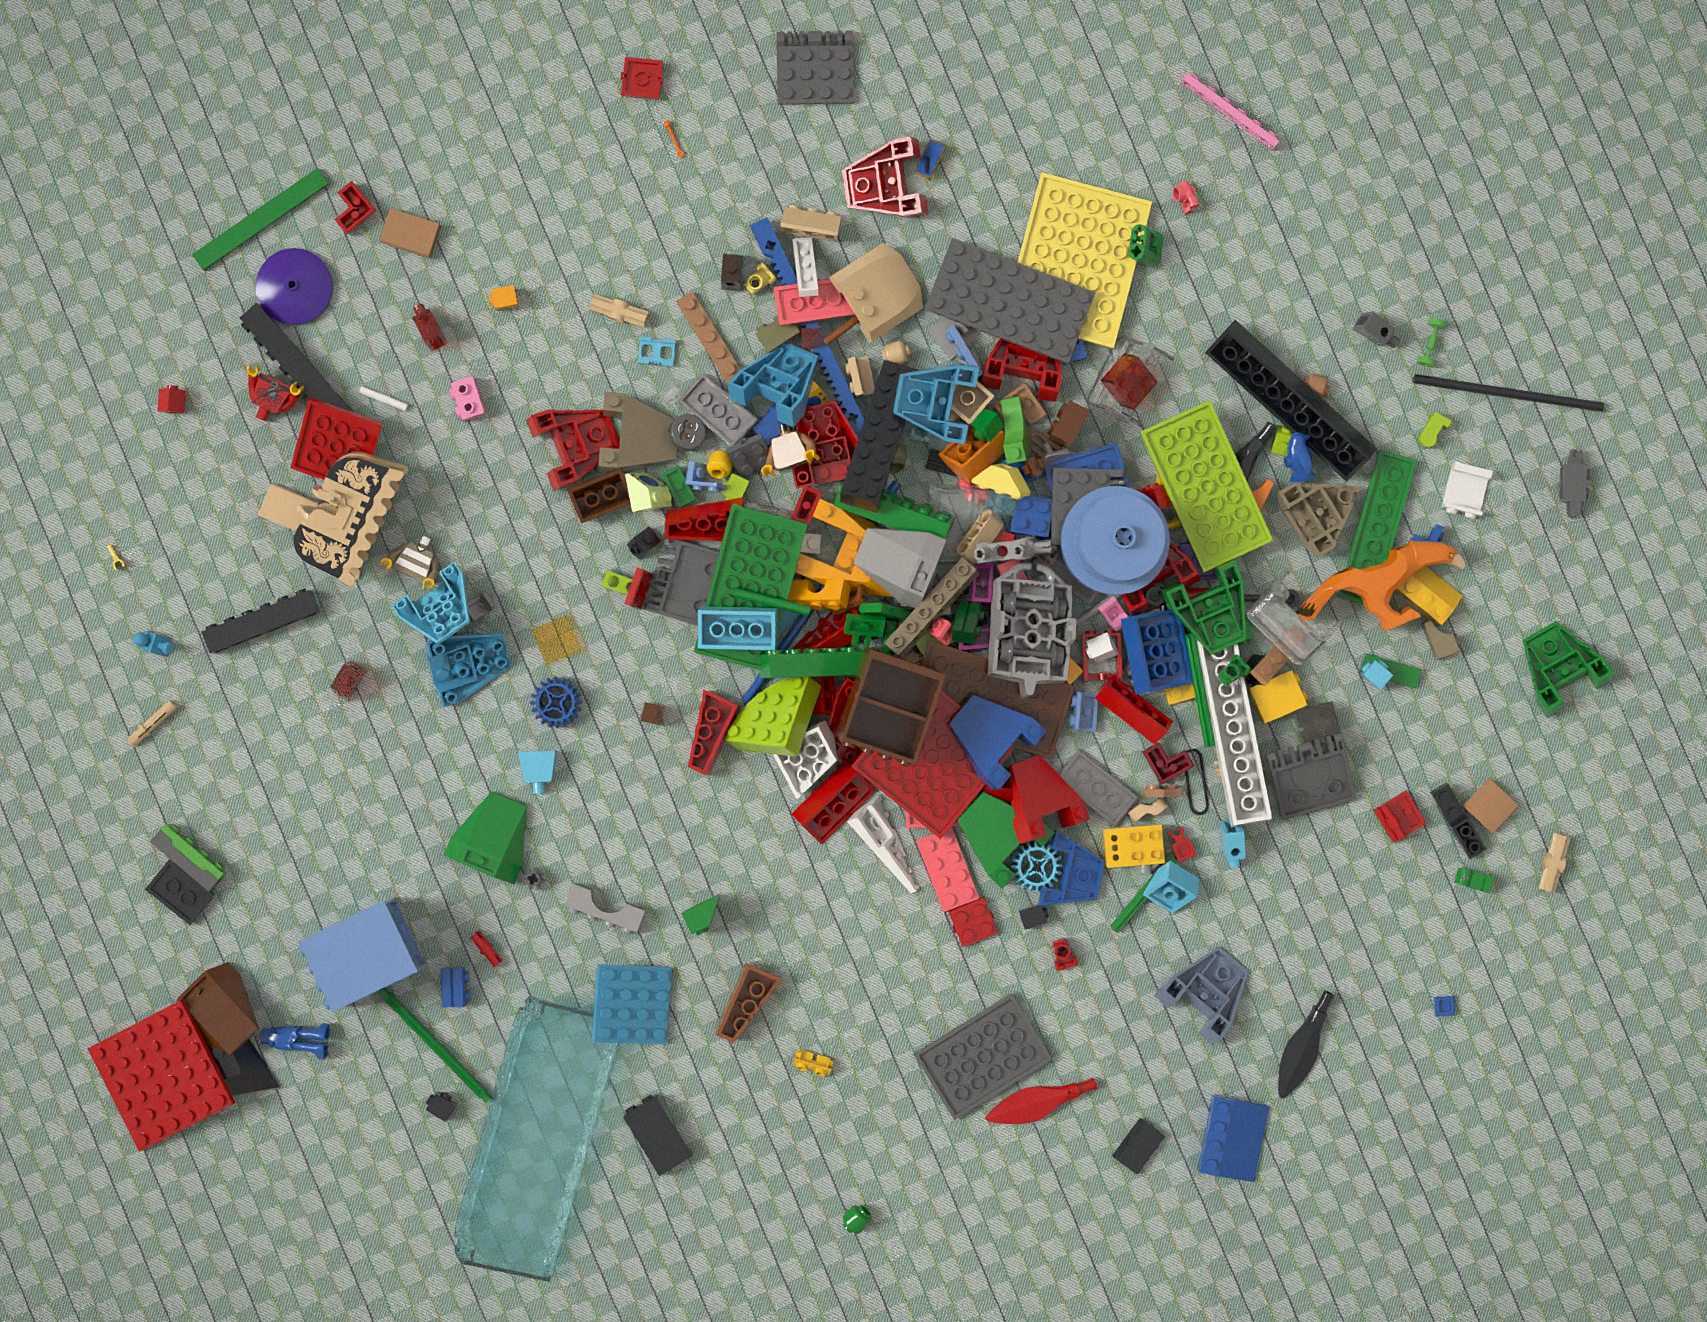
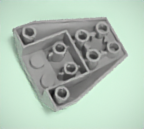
M867 528L853 564L899 602L916 608L924 597L946 539L930 532Z

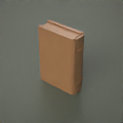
M390 208L380 237V243L417 254L418 256L431 258L441 225Z

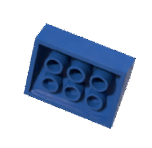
M1170 610L1121 619L1136 695L1193 684L1184 626Z
M1212 1094L1197 1168L1199 1173L1254 1182L1269 1106Z

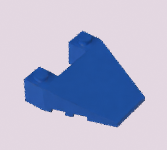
M972 695L948 723L958 743L963 747L967 759L973 765L977 777L991 790L1000 789L1011 776L998 761L1017 737L1025 745L1035 746L1047 732L1034 718Z

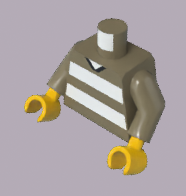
M422 535L418 545L411 542L402 544L381 560L379 568L382 565H386L388 567L385 572H389L391 565H393L392 568L422 581L423 590L425 586H431L430 592H433L434 583L439 575V563L435 557L436 554L428 551L433 540Z

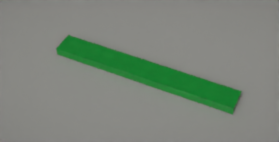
M316 168L197 250L192 256L201 269L205 271L328 186V181L321 171Z

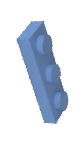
M952 325L947 328L945 336L950 344H955L957 348L955 352L960 360L964 359L967 365L979 368L955 326ZM980 368L978 372V377L983 375Z

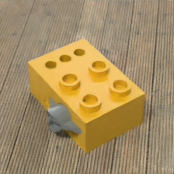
M1162 825L1102 829L1106 868L1131 866L1142 874H1149L1159 864L1165 863Z

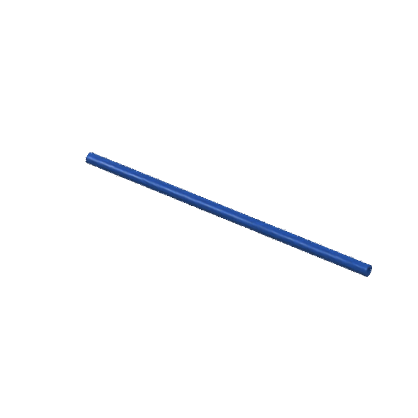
M893 480L887 490L896 493L901 484ZM868 518L866 519V520H869V521L873 522L874 524L876 523V521H873V520L868 519ZM821 584L815 593L820 592L825 585ZM810 609L808 616L799 615L776 650H782V654H784V650H788L815 611L814 609ZM759 673L741 700L746 704L751 701L767 678H760Z

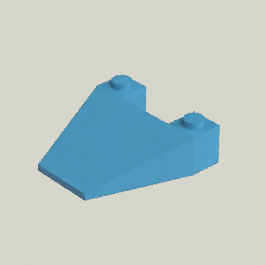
M786 342L738 371L728 383L729 399L746 407L757 394L776 403L778 421L794 427L805 414L818 362V355Z
M952 363L900 374L893 413L945 441L965 444L968 425L963 422L949 420L955 384L976 387L979 368L973 365Z

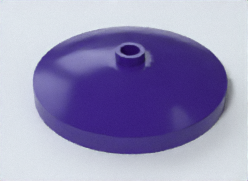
M289 248L274 253L263 263L256 278V295L261 307L269 316L283 324L302 325L317 319L328 307L333 294V280L328 267L318 256L304 249ZM292 282L296 283L294 288H290Z

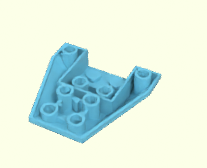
M455 561L439 572L444 582L434 588L433 592L427 593L416 602H413L406 595L392 605L400 620L438 645L470 623L464 575Z

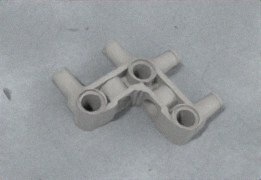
M1036 536L1023 537L1006 542L975 543L974 557L977 563L1009 559H1030L1041 553L1058 551V545L1052 546L1051 539L1040 540ZM1000 546H1005L1008 549L1006 556L1000 554Z

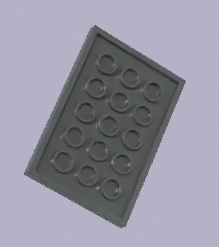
M1012 993L914 1053V1056L954 1120L1052 1060Z

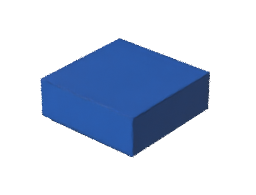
M1454 996L1434 997L1435 1016L1455 1015Z

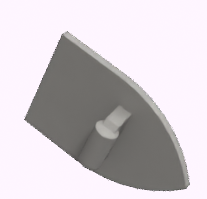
M943 317L927 331L948 358L952 360L957 356L955 352L957 348L954 343L950 344L946 338V329L954 325L967 347L974 342L980 331Z

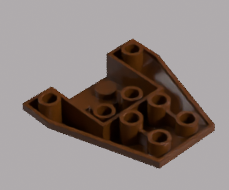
M229 962L206 970L177 998V1002L184 999L204 1040L230 1056L259 1030L242 978Z

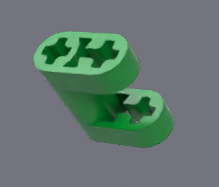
M1135 225L1130 237V258L1151 268L1158 266L1163 247L1162 234L1155 230H1150L1145 225ZM1144 231L1143 235L1138 236L1139 232ZM1157 237L1156 241L1151 242V238Z

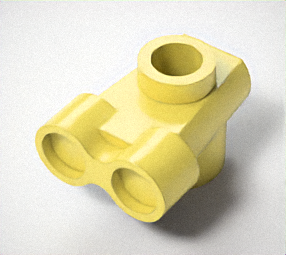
M763 263L756 267L757 271L743 284L752 295L767 284L771 285L777 280ZM758 281L759 286L753 287L752 282Z

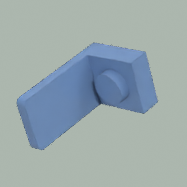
M689 461L685 484L691 485L693 490L704 491V488H708V491L719 492L720 489L727 490L726 485L704 482L706 465Z

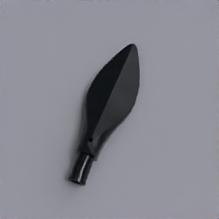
M1267 421L1257 436L1255 435L1249 443L1235 453L1247 482L1260 453L1267 445L1266 442L1277 430V427Z
M1323 991L1317 1005H1313L1304 1023L1293 1034L1284 1048L1278 1076V1094L1280 1098L1288 1096L1305 1079L1316 1061L1321 1031L1327 1017L1326 1011L1335 997L1329 991Z

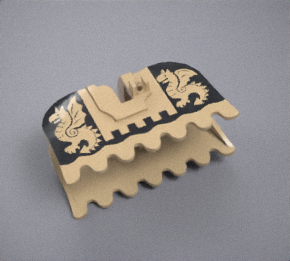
M351 452L339 458L330 467L323 485L315 486L312 489V493L316 497L329 503L323 502L317 508L298 504L296 510L304 518L294 534L293 541L299 557L306 563L336 577L349 586H353L355 579L357 580L360 577L361 571L359 568L368 559L367 550L376 541L374 533H377L379 527L384 524V519L381 516H384L387 510L392 507L390 498H393L400 489V485L396 481H400L408 472L409 467L365 452Z

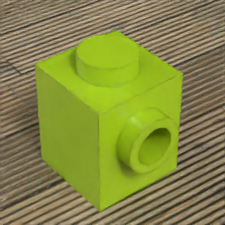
M732 473L730 479H725L723 485L727 486V490L721 489L724 491L723 496L726 497L725 500L744 497L750 481Z

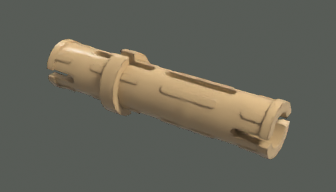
M168 700L146 722L139 724V728L127 737L126 740L135 748L136 745L146 736L149 737L151 732L177 709L175 704Z

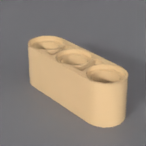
M989 509L982 512L957 546L956 553L971 565L977 563L974 557L975 543L993 542L1003 528V521Z

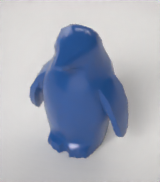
M1295 432L1290 437L1287 456L1284 457L1285 467L1292 470L1290 482H1303L1315 478V474L1312 472V454L1305 444L1310 435Z

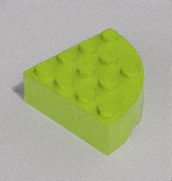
M793 677L767 687L741 710L728 730L725 741L737 750L797 757L821 685L810 677Z

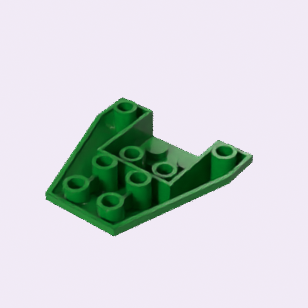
M491 791L451 836L444 855L470 868L515 885L523 862L527 806Z

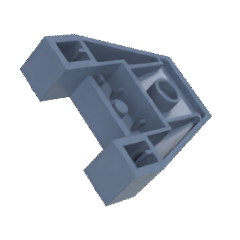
M1218 947L1166 980L1154 997L1167 1008L1176 1004L1181 996L1208 1018V1021L1198 1034L1211 1045H1215L1222 1040L1232 1026L1249 971L1222 948Z

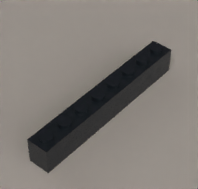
M255 303L239 317L242 321L240 325L246 332L249 333L251 331L255 335L253 340L260 347L264 345L268 350L266 352L267 356L272 361L277 360L280 366L278 368L285 376L289 374L293 378L291 383L297 382V389L304 386L303 391L306 393L304 397L307 401L312 397L354 412L258 303Z

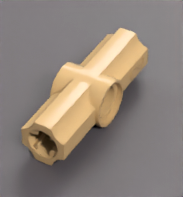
M594 294L589 310L606 315L612 320L622 323L627 322L644 328L649 315L648 311L630 306L627 302L618 299L612 300Z
M1553 833L1549 850L1546 852L1542 862L1543 871L1538 889L1555 893L1560 874L1563 873L1566 865L1565 855L1570 837Z

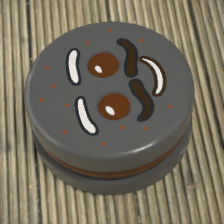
M684 414L677 417L671 423L668 430L671 444L680 451L696 449L702 444L706 436L704 423L700 418L692 414Z

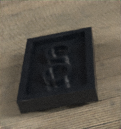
M171 859L165 863L145 889L189 925L193 924L215 896L213 892H208Z

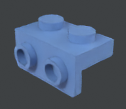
M1074 692L1071 698L1073 715L1071 714L1069 718V726H1072V730L1096 732L1098 700L1094 697L1097 693Z

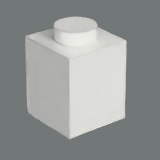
M1108 633L1086 641L1088 648H1086L1087 654L1090 659L1095 660L1097 663L1118 655L1114 639Z

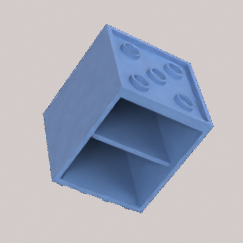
M395 897L373 905L299 941L300 946H298L303 957L306 956L309 962L307 963L309 972L314 974L317 979L315 981L319 992H323L325 999H323L325 1006L328 1010L331 1009L332 1012L427 967Z

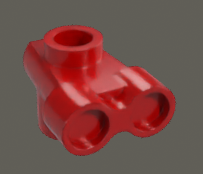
M1066 938L1057 939L1052 942L1056 961H1054L1056 971L1078 965L1076 955L1072 954ZM1061 946L1065 947L1063 951L1058 950V948Z

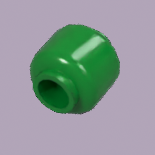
M863 1205L852 1206L843 1215V1227L849 1233H861L871 1223L870 1211Z

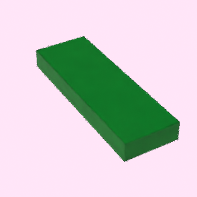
M1365 654L1361 669L1368 661L1376 660L1378 662L1381 660L1388 666L1387 670L1393 674L1389 681L1412 688L1417 687L1421 669Z

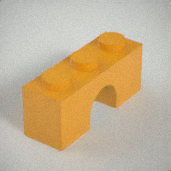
M809 579L792 580L787 601L810 606V609L839 610L847 608L851 587L845 579H826L825 587L815 593L816 588Z

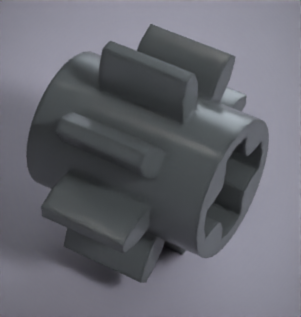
M538 867L533 872L530 868H527L528 874L522 875L523 878H526V882L523 885L528 884L530 891L533 889V886H536L538 890L541 889L539 884L546 882L542 879L545 873H539ZM534 874H536V878H538V881L532 884V880L529 879V876H533Z

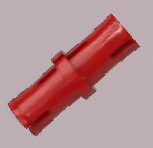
M480 930L470 937L479 948L480 954H484L493 967H496L503 961L493 948L494 945L486 940Z

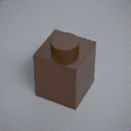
M645 702L640 721L661 725L665 707Z

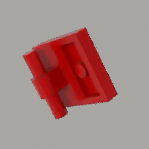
M1407 790L1373 809L1392 843L1407 837L1406 835L1426 824Z

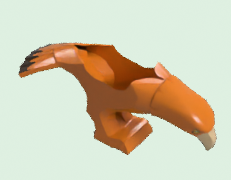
M1410 540L1408 544L1390 549L1388 559L1382 564L1364 569H1353L1349 566L1331 575L1293 614L1298 620L1315 619L1324 604L1337 590H1345L1361 596L1364 609L1377 617L1381 629L1389 630L1421 617L1410 606L1401 607L1398 611L1391 609L1389 605L1390 598L1400 585L1408 580L1417 570L1429 565L1448 563L1464 569V559L1451 545L1442 542Z

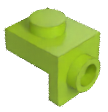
M1278 425L1271 453L1287 456L1288 443L1293 433L1285 425Z

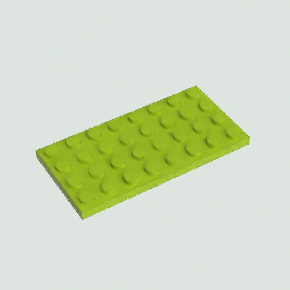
M1210 400L1139 432L1202 572H1206L1273 541Z

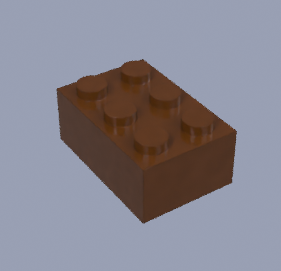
M1069 400L1068 404L1063 403L1056 415L1059 420L1054 419L1047 432L1050 435L1048 439L1064 449H1069L1090 410Z

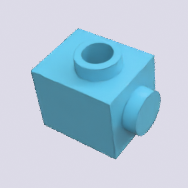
M1376 660L1368 661L1361 669L1363 671L1361 676L1378 690L1385 686L1393 674L1387 670L1388 666L1381 660L1378 662Z

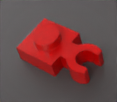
M1179 826V835L1175 836L1172 830H1169V836L1175 839V843L1171 844V847L1178 862L1195 856L1196 853L1190 838H1183L1184 830Z

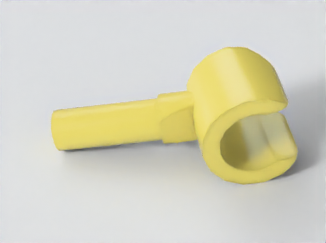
M112 545L107 546L114 560L113 568L119 570L116 566L117 561H120L123 567H125V561L118 557Z

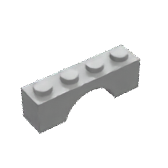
M576 883L572 885L565 906L569 907L568 911L579 914L581 911L587 914V918L595 921L598 918L605 920L604 924L615 928V925L623 927L622 931L629 934L639 931L646 912L645 909L629 903L617 912L604 911L596 905L593 899V890Z

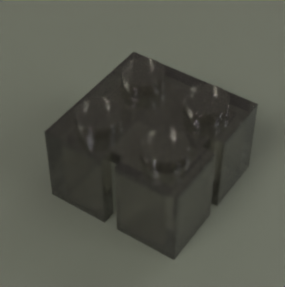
M1333 701L1293 711L1296 727L1304 728L1303 731H1298L1301 744L1310 741L1311 745L1315 746V739H1319L1321 744L1322 742L1326 743L1325 737L1329 735L1332 741H1334L1333 734L1341 732Z

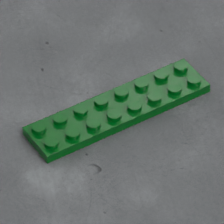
M1379 450L1346 568L1350 566L1353 569H1364L1382 564L1388 559L1389 551L1394 544L1417 460ZM1339 590V598L1363 604L1361 596L1349 591Z

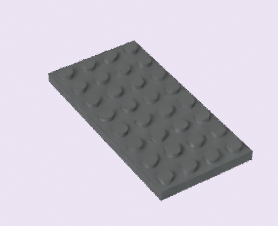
M952 238L925 310L1068 364L1096 292Z

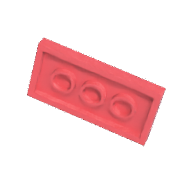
M830 279L817 281L818 296L799 297L798 284L773 288L779 326L853 316L855 313L842 292L838 293Z
M952 827L948 829L941 839L935 834H931L916 840L943 912L979 899Z

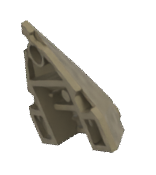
M1292 483L1277 494L1282 513L1301 544L1319 558L1335 548L1337 539L1343 530L1361 486Z

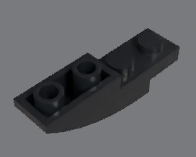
M1444 783L1431 791L1430 794L1436 802L1440 814L1468 858L1472 859L1487 850L1449 784Z

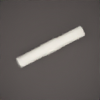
M364 386L360 388V394L406 411L408 408V404Z

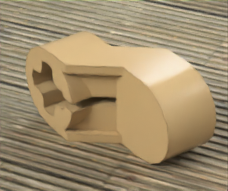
M1160 797L1150 806L1139 803L1128 814L1135 822L1146 813L1153 814L1154 816L1158 815L1168 805Z

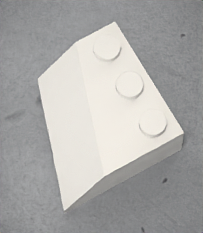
M826 720L807 728L797 757L773 754L796 799L838 760L835 739Z

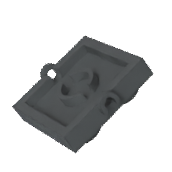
M760 433L749 439H740L739 443L726 448V452L740 476L744 478L760 471L766 465L769 447Z

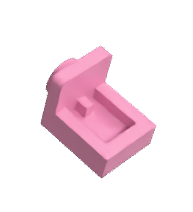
M1114 597L1098 607L1107 623L1115 631L1122 628L1121 619L1129 617Z

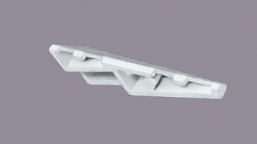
M878 795L856 810L847 822L910 893L916 892L919 886L914 884L911 877L912 869L907 867L904 860L906 855L895 828L892 829L887 818L889 813L884 811L881 804L883 799L881 795Z

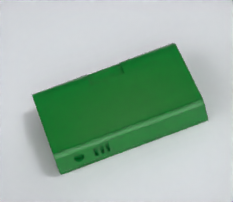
M862 603L859 606V611L863 615L884 616L886 620L904 622L913 612L885 603Z

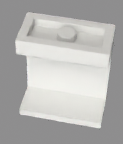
M1459 462L1452 463L1441 508L1446 509V512L1450 514L1464 513V517L1470 519L1482 516L1481 507L1487 483L1491 479L1493 471Z

